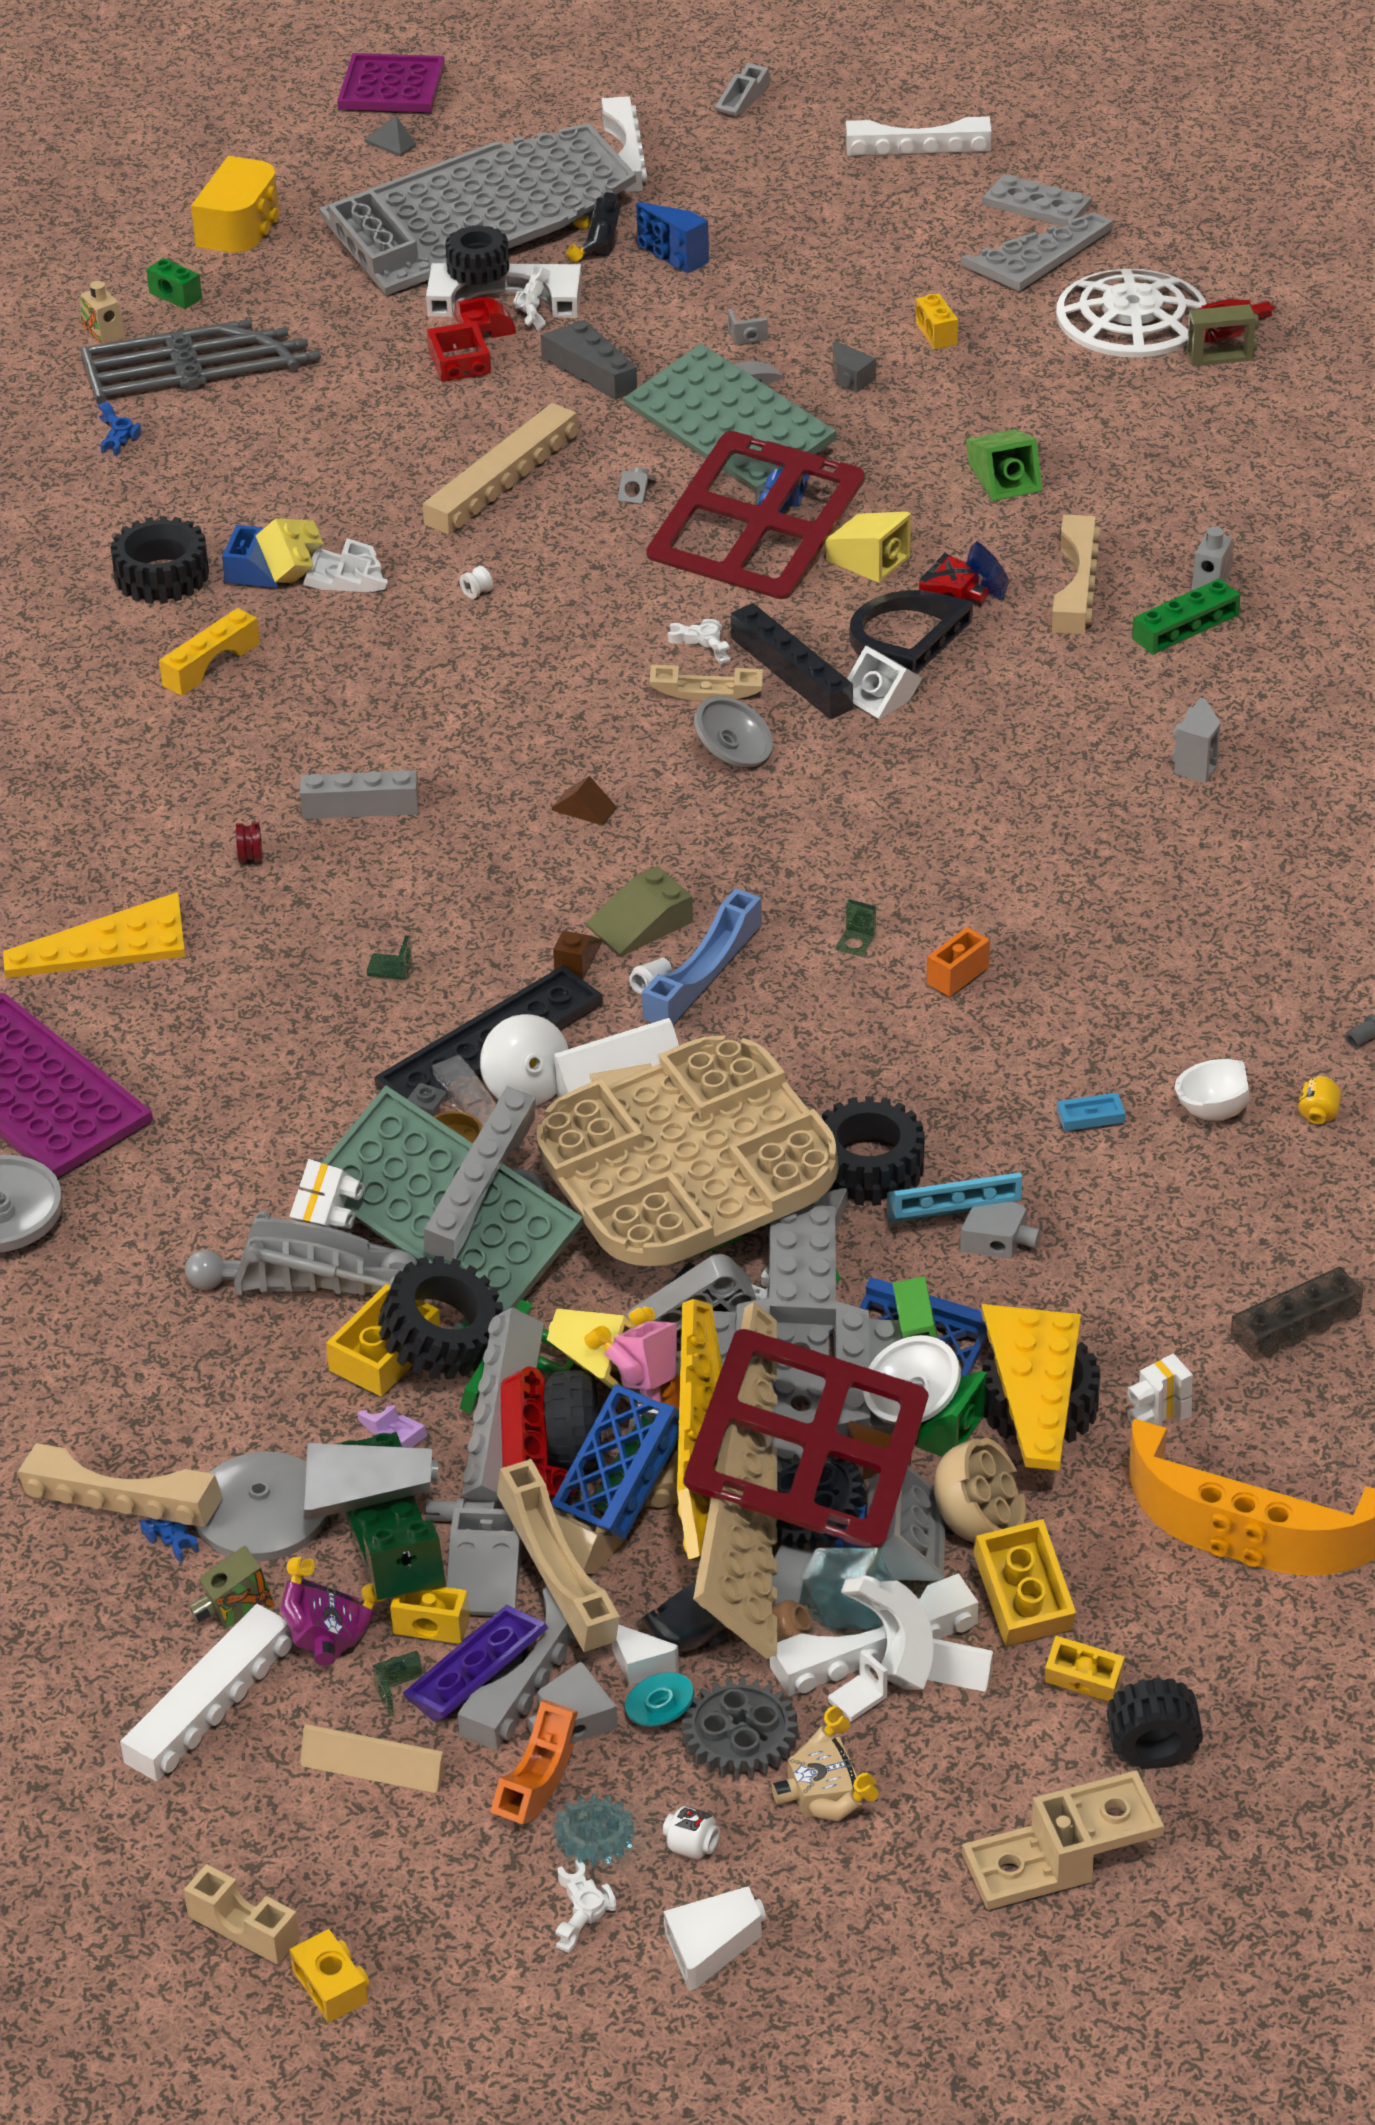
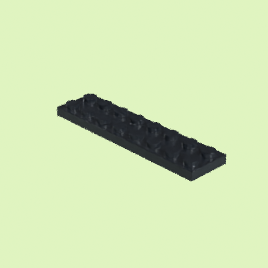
M562 965L374 1077L375 1086L382 1090L386 1085L408 1099L417 1085L423 1083L445 1090L448 1097L482 1076L480 1056L483 1044L492 1029L503 1020L515 1015L530 1014L550 1021L560 1030L603 1004V994Z

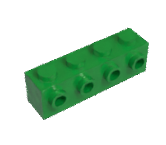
M1219 578L1133 617L1132 639L1154 655L1239 616L1241 594Z

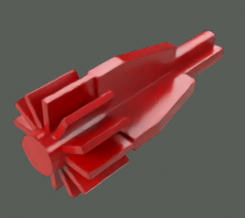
M1226 299L1202 305V308L1198 309L1250 304L1253 313L1257 314L1258 319L1272 316V310H1275V307L1270 305V301L1251 305L1250 300ZM1245 325L1206 328L1204 342L1213 343L1237 337L1244 332Z

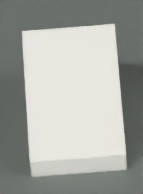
M618 1625L616 1642L612 1643V1650L628 1686L639 1683L655 1674L677 1671L679 1667L678 1645Z

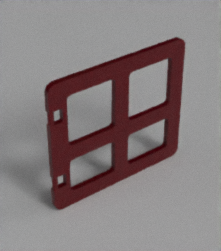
M736 431L725 432L646 549L647 557L661 564L777 599H787L800 583L825 544L826 539L830 536L864 483V470L857 466L826 459V457L774 442L755 439L753 436ZM755 445L762 447L761 451L750 449V446ZM733 454L744 455L784 467L761 504L753 505L709 492L714 481ZM824 466H828L836 470L832 473L822 469ZM806 474L839 483L815 521H807L780 513L781 508L802 476ZM697 509H703L748 523L723 561L718 562L671 547ZM769 530L803 539L778 578H771L742 569L765 533Z
M737 1330L733 1335L689 1459L683 1483L686 1488L693 1492L717 1500L720 1498L739 1504V1507L821 1534L824 1532L843 1538V1541L867 1549H880L884 1546L929 1394L924 1387L752 1330ZM753 1356L762 1357L825 1379L826 1383L813 1422L804 1423L738 1400L740 1388ZM850 1388H857L897 1401L900 1404V1410L888 1447L881 1448L841 1435L836 1431ZM728 1425H739L800 1445L803 1448L800 1463L789 1493H781L717 1472L713 1468ZM834 1456L874 1469L879 1473V1479L866 1518H857L814 1502V1496L827 1457ZM723 1486L742 1491L743 1495L740 1496L722 1490ZM830 1520L846 1525L847 1529L834 1527L826 1524V1522Z

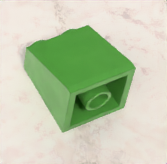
M1014 429L966 439L969 465L992 501L1043 491L1036 438Z

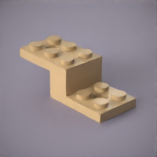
M1136 1770L1034 1797L1032 1804V1826L962 1844V1855L986 1909L991 1910L1092 1882L1094 1854L1164 1836V1825ZM1110 1808H1117L1125 1813L1121 1816H1111L1106 1811ZM1011 1863L1019 1869L1014 1872H1006L1000 1867L1003 1864Z

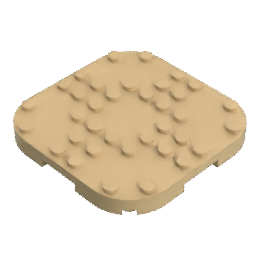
M709 1036L695 1039L658 1054L660 1064L607 1086L601 1078L579 1087L555 1100L544 1111L545 1119L542 1124L537 1126V1141L545 1169L577 1214L583 1217V1222L597 1242L615 1259L640 1266H671L673 1263L685 1260L816 1203L831 1188L838 1174L836 1142L828 1125L815 1109L809 1110L786 1082L784 1070L772 1055L761 1045L742 1038L741 1043L734 1040H726V1036Z

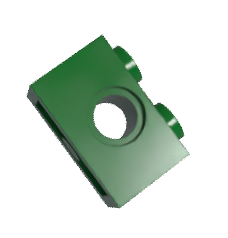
M165 258L158 260L146 269L150 294L183 309H187L202 299L199 273Z

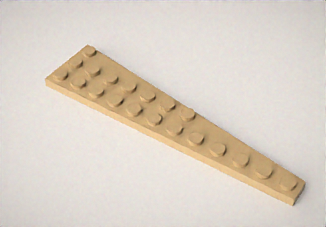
M755 1301L744 1308L741 1329L752 1330L777 1339V1320ZM758 1356L751 1358L738 1394L739 1401L772 1412V1408L777 1406V1394L774 1393L772 1388V1381L777 1378L776 1362ZM728 1425L720 1446L716 1471L777 1491V1447L772 1445V1436L739 1425ZM723 1486L722 1490L740 1496L743 1495L742 1491ZM711 1498L693 1599L702 1608L721 1621L725 1627L743 1639L751 1648L768 1659L777 1654V1617L772 1614V1603L777 1600V1588L772 1586V1575L777 1572V1560L774 1559L772 1554V1545L777 1543V1519L739 1507V1504L720 1498L719 1500Z

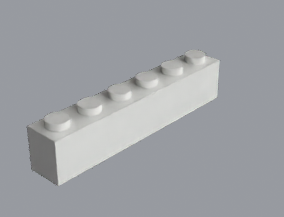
M256 1604L120 1741L124 1763L156 1782L166 1772H172L176 1768L179 1759L189 1749H194L199 1744L202 1735L212 1725H218L223 1719L225 1712L235 1702L238 1703L245 1697L248 1688L257 1679L260 1680L266 1676L270 1666L278 1657H283L289 1652L292 1646V1635L285 1619Z

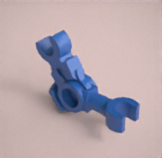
M106 401L98 405V408L103 413L99 416V419L104 423L109 422L111 430L106 435L107 439L101 442V453H105L108 449H113L114 456H117L121 453V444L125 445L130 437L132 441L138 440L141 434V424H133L131 419L127 417L118 418L111 404Z
M152 1518L140 1521L142 1533L147 1540L154 1543L157 1541L156 1534L159 1535L165 1546L172 1544L174 1557L178 1561H184L183 1548L189 1547L195 1553L200 1552L196 1537L189 1534L188 1529L182 1523Z

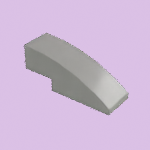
M747 63L741 74L735 73L715 106V110L735 116L745 112L764 93L770 84L769 69Z

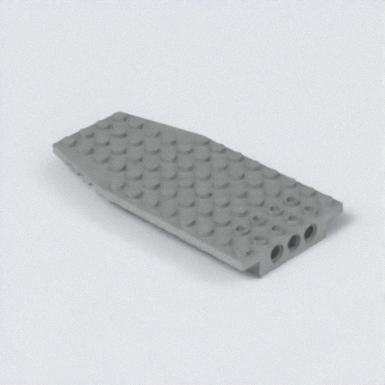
M587 123L559 129L558 134L543 132L538 133L537 138L524 140L523 137L513 138V143L503 145L501 141L493 142L323 206L319 210L322 219L387 296L429 280L432 263H447L446 239L452 232L460 228L483 225L499 229L501 233H505L509 249L565 227L594 209L597 198H603L604 193L618 194L636 183V174L591 124Z

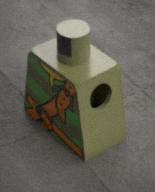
M243 1546L201 1576L199 1581L205 1596L188 1605L198 1624L216 1615L223 1627L227 1628L238 1623L256 1604L269 1609L274 1607L275 1603L261 1567L248 1548Z

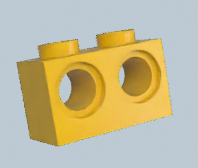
M940 293L916 298V324L932 348L938 349L957 345L958 319Z

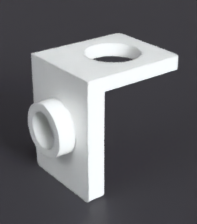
M862 1650L860 1652V1675L828 1696V1702L832 1706H837L843 1710V1715L850 1721L855 1720L887 1698V1669L866 1650ZM868 1665L876 1671L878 1679L872 1675Z

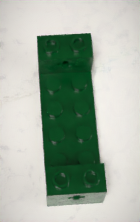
M397 1432L379 1433L371 1438L358 1441L348 1440L341 1443L342 1445L402 1447ZM414 1496L345 1511L377 1600L446 1585L438 1533L432 1519L423 1521Z

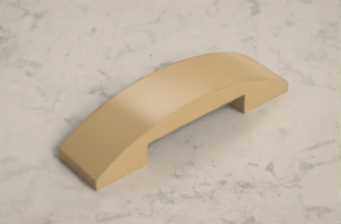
M651 665L650 687L664 694L685 700L704 701L713 696H727L740 699L762 691L763 669L735 668L734 677L679 675V666Z

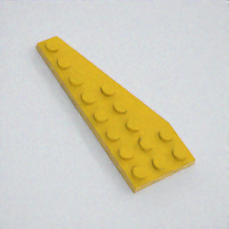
M692 1299L682 1303L677 1494L679 1501L678 1514L683 1525V1546L685 1552L687 1553L688 1560L700 1562L711 1497L686 1488L683 1483V1477L719 1378L722 1361L712 1304ZM718 1455L713 1466L715 1470L717 1467Z

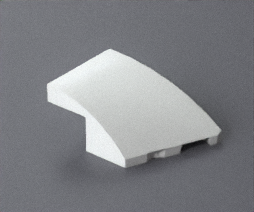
M347 538L341 555L321 548L314 551L312 557L314 567L307 572L303 585L321 590L374 592L384 590L388 581L382 577L381 565L376 559L373 546Z

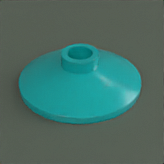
M665 1672L652 1675L639 1682L630 1691L625 1701L626 1713L631 1721L641 1726H659L669 1723L680 1717L690 1707L694 1699V1687L686 1676L679 1673Z

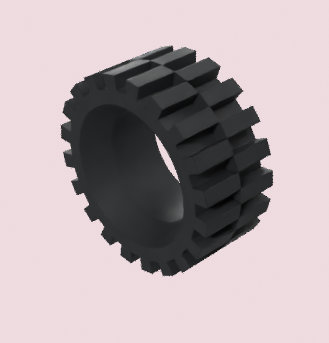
M160 516V520L153 521V517L145 518V523H140L137 520L132 522V528L125 526L121 529V534L116 533L113 537L114 542H111L110 546L116 587L118 590H122L123 595L126 597L132 595L133 600L138 602L144 598L145 602L153 604L154 600H160V604L168 603L167 599L174 598L176 602L182 600V595L184 594L188 597L192 596L194 588L200 590L203 587V582H207L209 578L206 539L198 526L193 527V522L187 520L182 523L181 518L174 517L171 521L167 519V516ZM157 560H174L161 564H147Z
M865 1096V1102H858L857 1097L848 1099V1105L844 1106L840 1101L833 1105V1112L827 1109L822 1113V1119L834 1135L838 1156V1174L827 1192L845 1188L848 1190V1200L850 1198L855 1199V1205L864 1206L865 1200H872V1205L878 1206L881 1205V1199L887 1198V1192L911 1189V1186L916 1188L919 1185L920 1177H923L925 1132H923L921 1120L917 1121V1115L912 1110L905 1113V1105L899 1102L895 1106H891V1099L882 1097L880 1103L874 1102V1096ZM860 1141H877L894 1148L887 1153L877 1156H861L849 1152L844 1147Z
M435 1256L432 1263H429L427 1257L418 1259L416 1266L412 1261L406 1264L403 1271L399 1270L395 1275L378 1318V1326H382L379 1332L381 1340L389 1339L385 1348L390 1354L396 1351L399 1353L396 1361L402 1366L410 1362L414 1365L411 1371L419 1375L422 1369L428 1370V1377L437 1379L440 1373H444L446 1379H455L458 1371L463 1377L470 1374L472 1368L477 1369L483 1360L488 1346L489 1324L493 1317L503 1311L502 1302H496L499 1297L497 1289H488L490 1280L485 1275L481 1278L476 1277L477 1269L469 1265L467 1270L461 1268V1261L454 1258L450 1264L444 1263V1256ZM432 1299L449 1304L460 1311L470 1325L461 1329L438 1327L423 1317L415 1301Z
M1083 1342L1077 1345L1064 1436L1068 1443L1076 1440V1431L1081 1435L1089 1431V1423L1094 1424L1099 1407L1100 1366L1097 1365V1358L1094 1353L1087 1354L1088 1346ZM993 1348L988 1351V1359L985 1358L983 1362V1372L987 1373L984 1418L988 1417V1425L993 1430L1000 1427L999 1435L1007 1440L1013 1435L1015 1436V1444H1018L1017 1431L1014 1421L1010 1416L1008 1400L1004 1395L994 1360Z

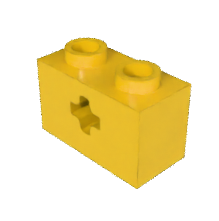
M1055 1636L1045 1667V1682L1109 1701L1114 1699L1113 1695L1118 1690L1124 1672L1125 1656Z

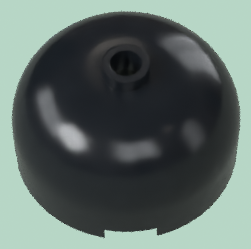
M696 1581L661 1604L656 1609L659 1615H657L655 1610H652L640 1619L651 1636L678 1645V1653L694 1651L706 1643L711 1649L728 1638L724 1632L728 1628L693 1599Z

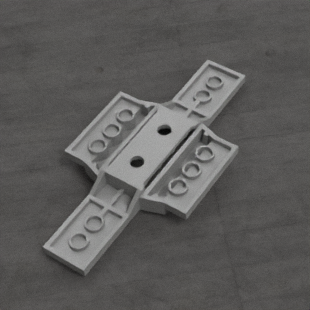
M809 1205L769 1223V1298L754 1301L777 1320V1339L829 1355V1335L834 1329V1357L866 1368L870 1366L874 1358L883 1349L901 1340V1327L898 1320L869 1319L868 1310L836 1301L835 1206ZM754 1301L737 1304L736 1312L713 1311L722 1366L734 1333L741 1329L744 1308ZM776 1362L777 1378L772 1381V1388L774 1393L777 1394V1406L772 1408V1412L804 1423L813 1422L826 1383L825 1379ZM850 1388L836 1431L848 1437V1423L852 1420L892 1435L895 1425L880 1420L872 1413L865 1401L863 1390ZM802 1399L809 1403L810 1408L806 1411H797L793 1409L791 1403L794 1400ZM772 1437V1445L777 1447L778 1472L783 1470L781 1466L782 1461L787 1462L789 1465L793 1463L794 1454H797L801 1459L803 1448L800 1445Z

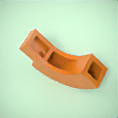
M549 1700L540 1701L531 1738L524 1756L512 1773L499 1778L490 1813L520 1824L532 1821L541 1813L559 1784L574 1746L573 1743H570L578 1711Z

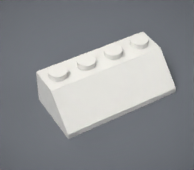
M670 1018L555 1053L557 1099L572 1090L589 1084V1074L651 1063L652 1067L660 1064L658 1054L679 1046Z

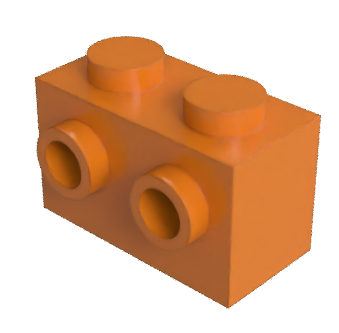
M969 927L964 928L927 956V984L951 997L989 968L990 939Z

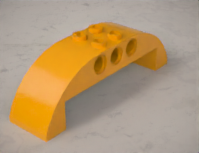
M1134 1418L1131 1426L1129 1458L1130 1483L1134 1496L1143 1511L1169 1535L1188 1545L1209 1551L1218 1557L1225 1556L1242 1561L1248 1566H1259L1287 1574L1305 1576L1329 1575L1360 1567L1375 1559L1374 1488L1365 1487L1354 1515L1165 1460L1167 1428Z

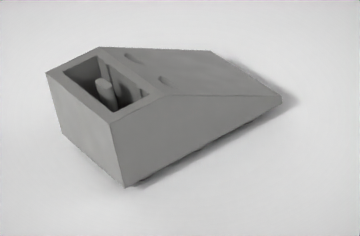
M454 1507L450 1531L447 1587L467 1590L469 1615L493 1616L506 1604L516 1609L524 1543L505 1509Z

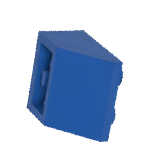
M235 526L222 555L225 583L278 588L280 582H274L256 538V535L264 529L263 527Z

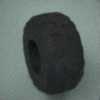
M584 1370L553 1373L545 1380L544 1385L545 1421L550 1460L553 1467L562 1468L569 1471L600 1413L595 1378ZM600 1435L599 1441L602 1446V1436ZM597 1457L586 1461L583 1471L593 1470V1468L598 1466Z

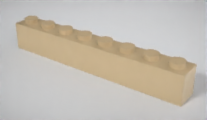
M554 403L548 405L423 503L424 524L449 535L457 528L462 527L472 516L477 515L481 509L490 502L495 501L505 490L510 489L515 482L526 476L538 464L543 463L548 456L558 451L567 441L573 439L578 433L577 412Z

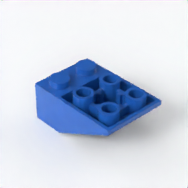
M642 202L636 203L637 242L642 249L651 252L659 259H663L687 274L709 263L708 220L692 211Z

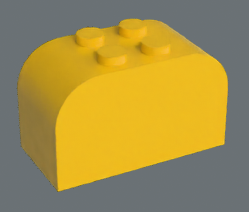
M227 156L191 205L195 247L232 253L244 252L256 247L262 238L269 234L270 227L279 219L275 169L271 164L260 160Z

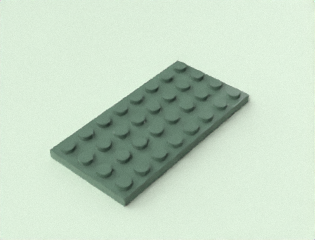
M702 343L624 397L626 406L705 459L720 437L728 431H736L753 436L755 439L774 442L815 455L837 439L836 430ZM751 445L750 449L761 451L762 447ZM733 454L722 470L757 493V486L766 483L772 470L784 469V467L744 455Z
M385 1085L322 1163L344 1170L354 1179L365 1185L362 1197L359 1200L347 1197L344 1205L345 1209L355 1212L354 1219L396 1248L409 1252L416 1258L417 1262L419 1258L427 1257L429 1263H432L435 1255L424 1251V1229L473 1143ZM502 1164L484 1196L468 1238L456 1259L461 1261V1268L467 1270L469 1265L477 1269L476 1277L481 1278L485 1275L490 1280L488 1289H497L499 1297L496 1302H502V1312L511 1307L516 1308L519 1301L525 1298L584 1224L583 1217ZM444 1259V1263H451L450 1261Z

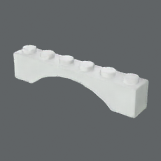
M630 96L602 98L604 130L614 135L624 145L618 155L636 174V183L621 192L643 191L642 182H647V173L636 115V105L631 106Z
M965 117L947 125L920 129L891 127L871 120L846 121L847 156L991 151L990 117Z
M959 1573L927 1585L922 1596L918 1599L927 1613L934 1639L940 1640L956 1632H966L978 1624V1601ZM885 1626L861 1634L840 1637L815 1636L803 1633L777 1642V1654L770 1657V1668L788 1697L797 1693H807L813 1690L815 1686L831 1680H841L847 1674L859 1670L860 1652L862 1650H866L878 1662L883 1661L887 1648Z

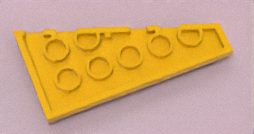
M176 892L3 951L5 978L185 957L179 895Z
M981 1304L982 1319L987 1327V1336L993 1348L995 1364L1004 1395L1008 1400L1010 1416L1015 1424L1017 1440L1025 1467L1060 1471L1081 1314Z

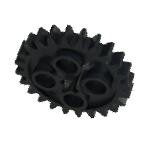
M797 1454L793 1455L792 1464L789 1465L785 1461L781 1462L783 1470L777 1471L778 1492H790L800 1463V1458ZM834 1456L827 1457L814 1496V1502L859 1518L860 1514L856 1508L865 1506L861 1496L866 1495L867 1491L863 1486L865 1481L855 1463H850ZM777 1519L776 1544L782 1542L783 1545L790 1547L795 1544L797 1548L803 1549L805 1543H809L812 1550L816 1548L817 1541L822 1540L825 1545H829L830 1534L824 1532L821 1534ZM830 1520L826 1522L828 1525L847 1529L846 1525Z

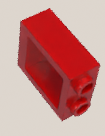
M476 321L426 329L428 351L441 382L491 374L490 352ZM476 347L478 351L450 357H445L443 354L444 352Z

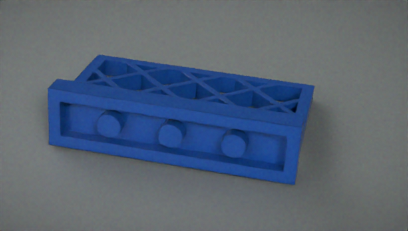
M870 1277L866 1285V1295L859 1308L869 1310L870 1306L882 1309L886 1316L877 1318L879 1320H899L893 1283ZM930 1295L936 1327L943 1328L946 1332V1335L938 1338L946 1344L951 1342L956 1351L954 1352L963 1365L961 1377L971 1374L985 1343L989 1342L985 1322H983L981 1311ZM966 1336L977 1339L973 1346L962 1350L956 1341Z
M615 1384L551 1503L552 1506L608 1531L619 1539L625 1540L679 1439V1410L665 1402L662 1404ZM621 1396L629 1398L632 1409L617 1415L615 1407ZM652 1409L659 1411L653 1423L643 1427L640 1414ZM634 1417L637 1430L622 1436L619 1424ZM613 1427L616 1439L601 1446L599 1441L603 1430ZM640 1439L641 1446L638 1452L627 1458L624 1445ZM618 1448L621 1461L606 1467L603 1454ZM597 1457L600 1470L585 1476L583 1467L586 1461ZM623 1469L625 1476L621 1484L611 1488L608 1475ZM602 1478L605 1491L590 1497L587 1484ZM580 1487L583 1500L571 1506L566 1504L565 1501L570 1491ZM607 1499L608 1508L602 1519L595 1517L592 1505Z

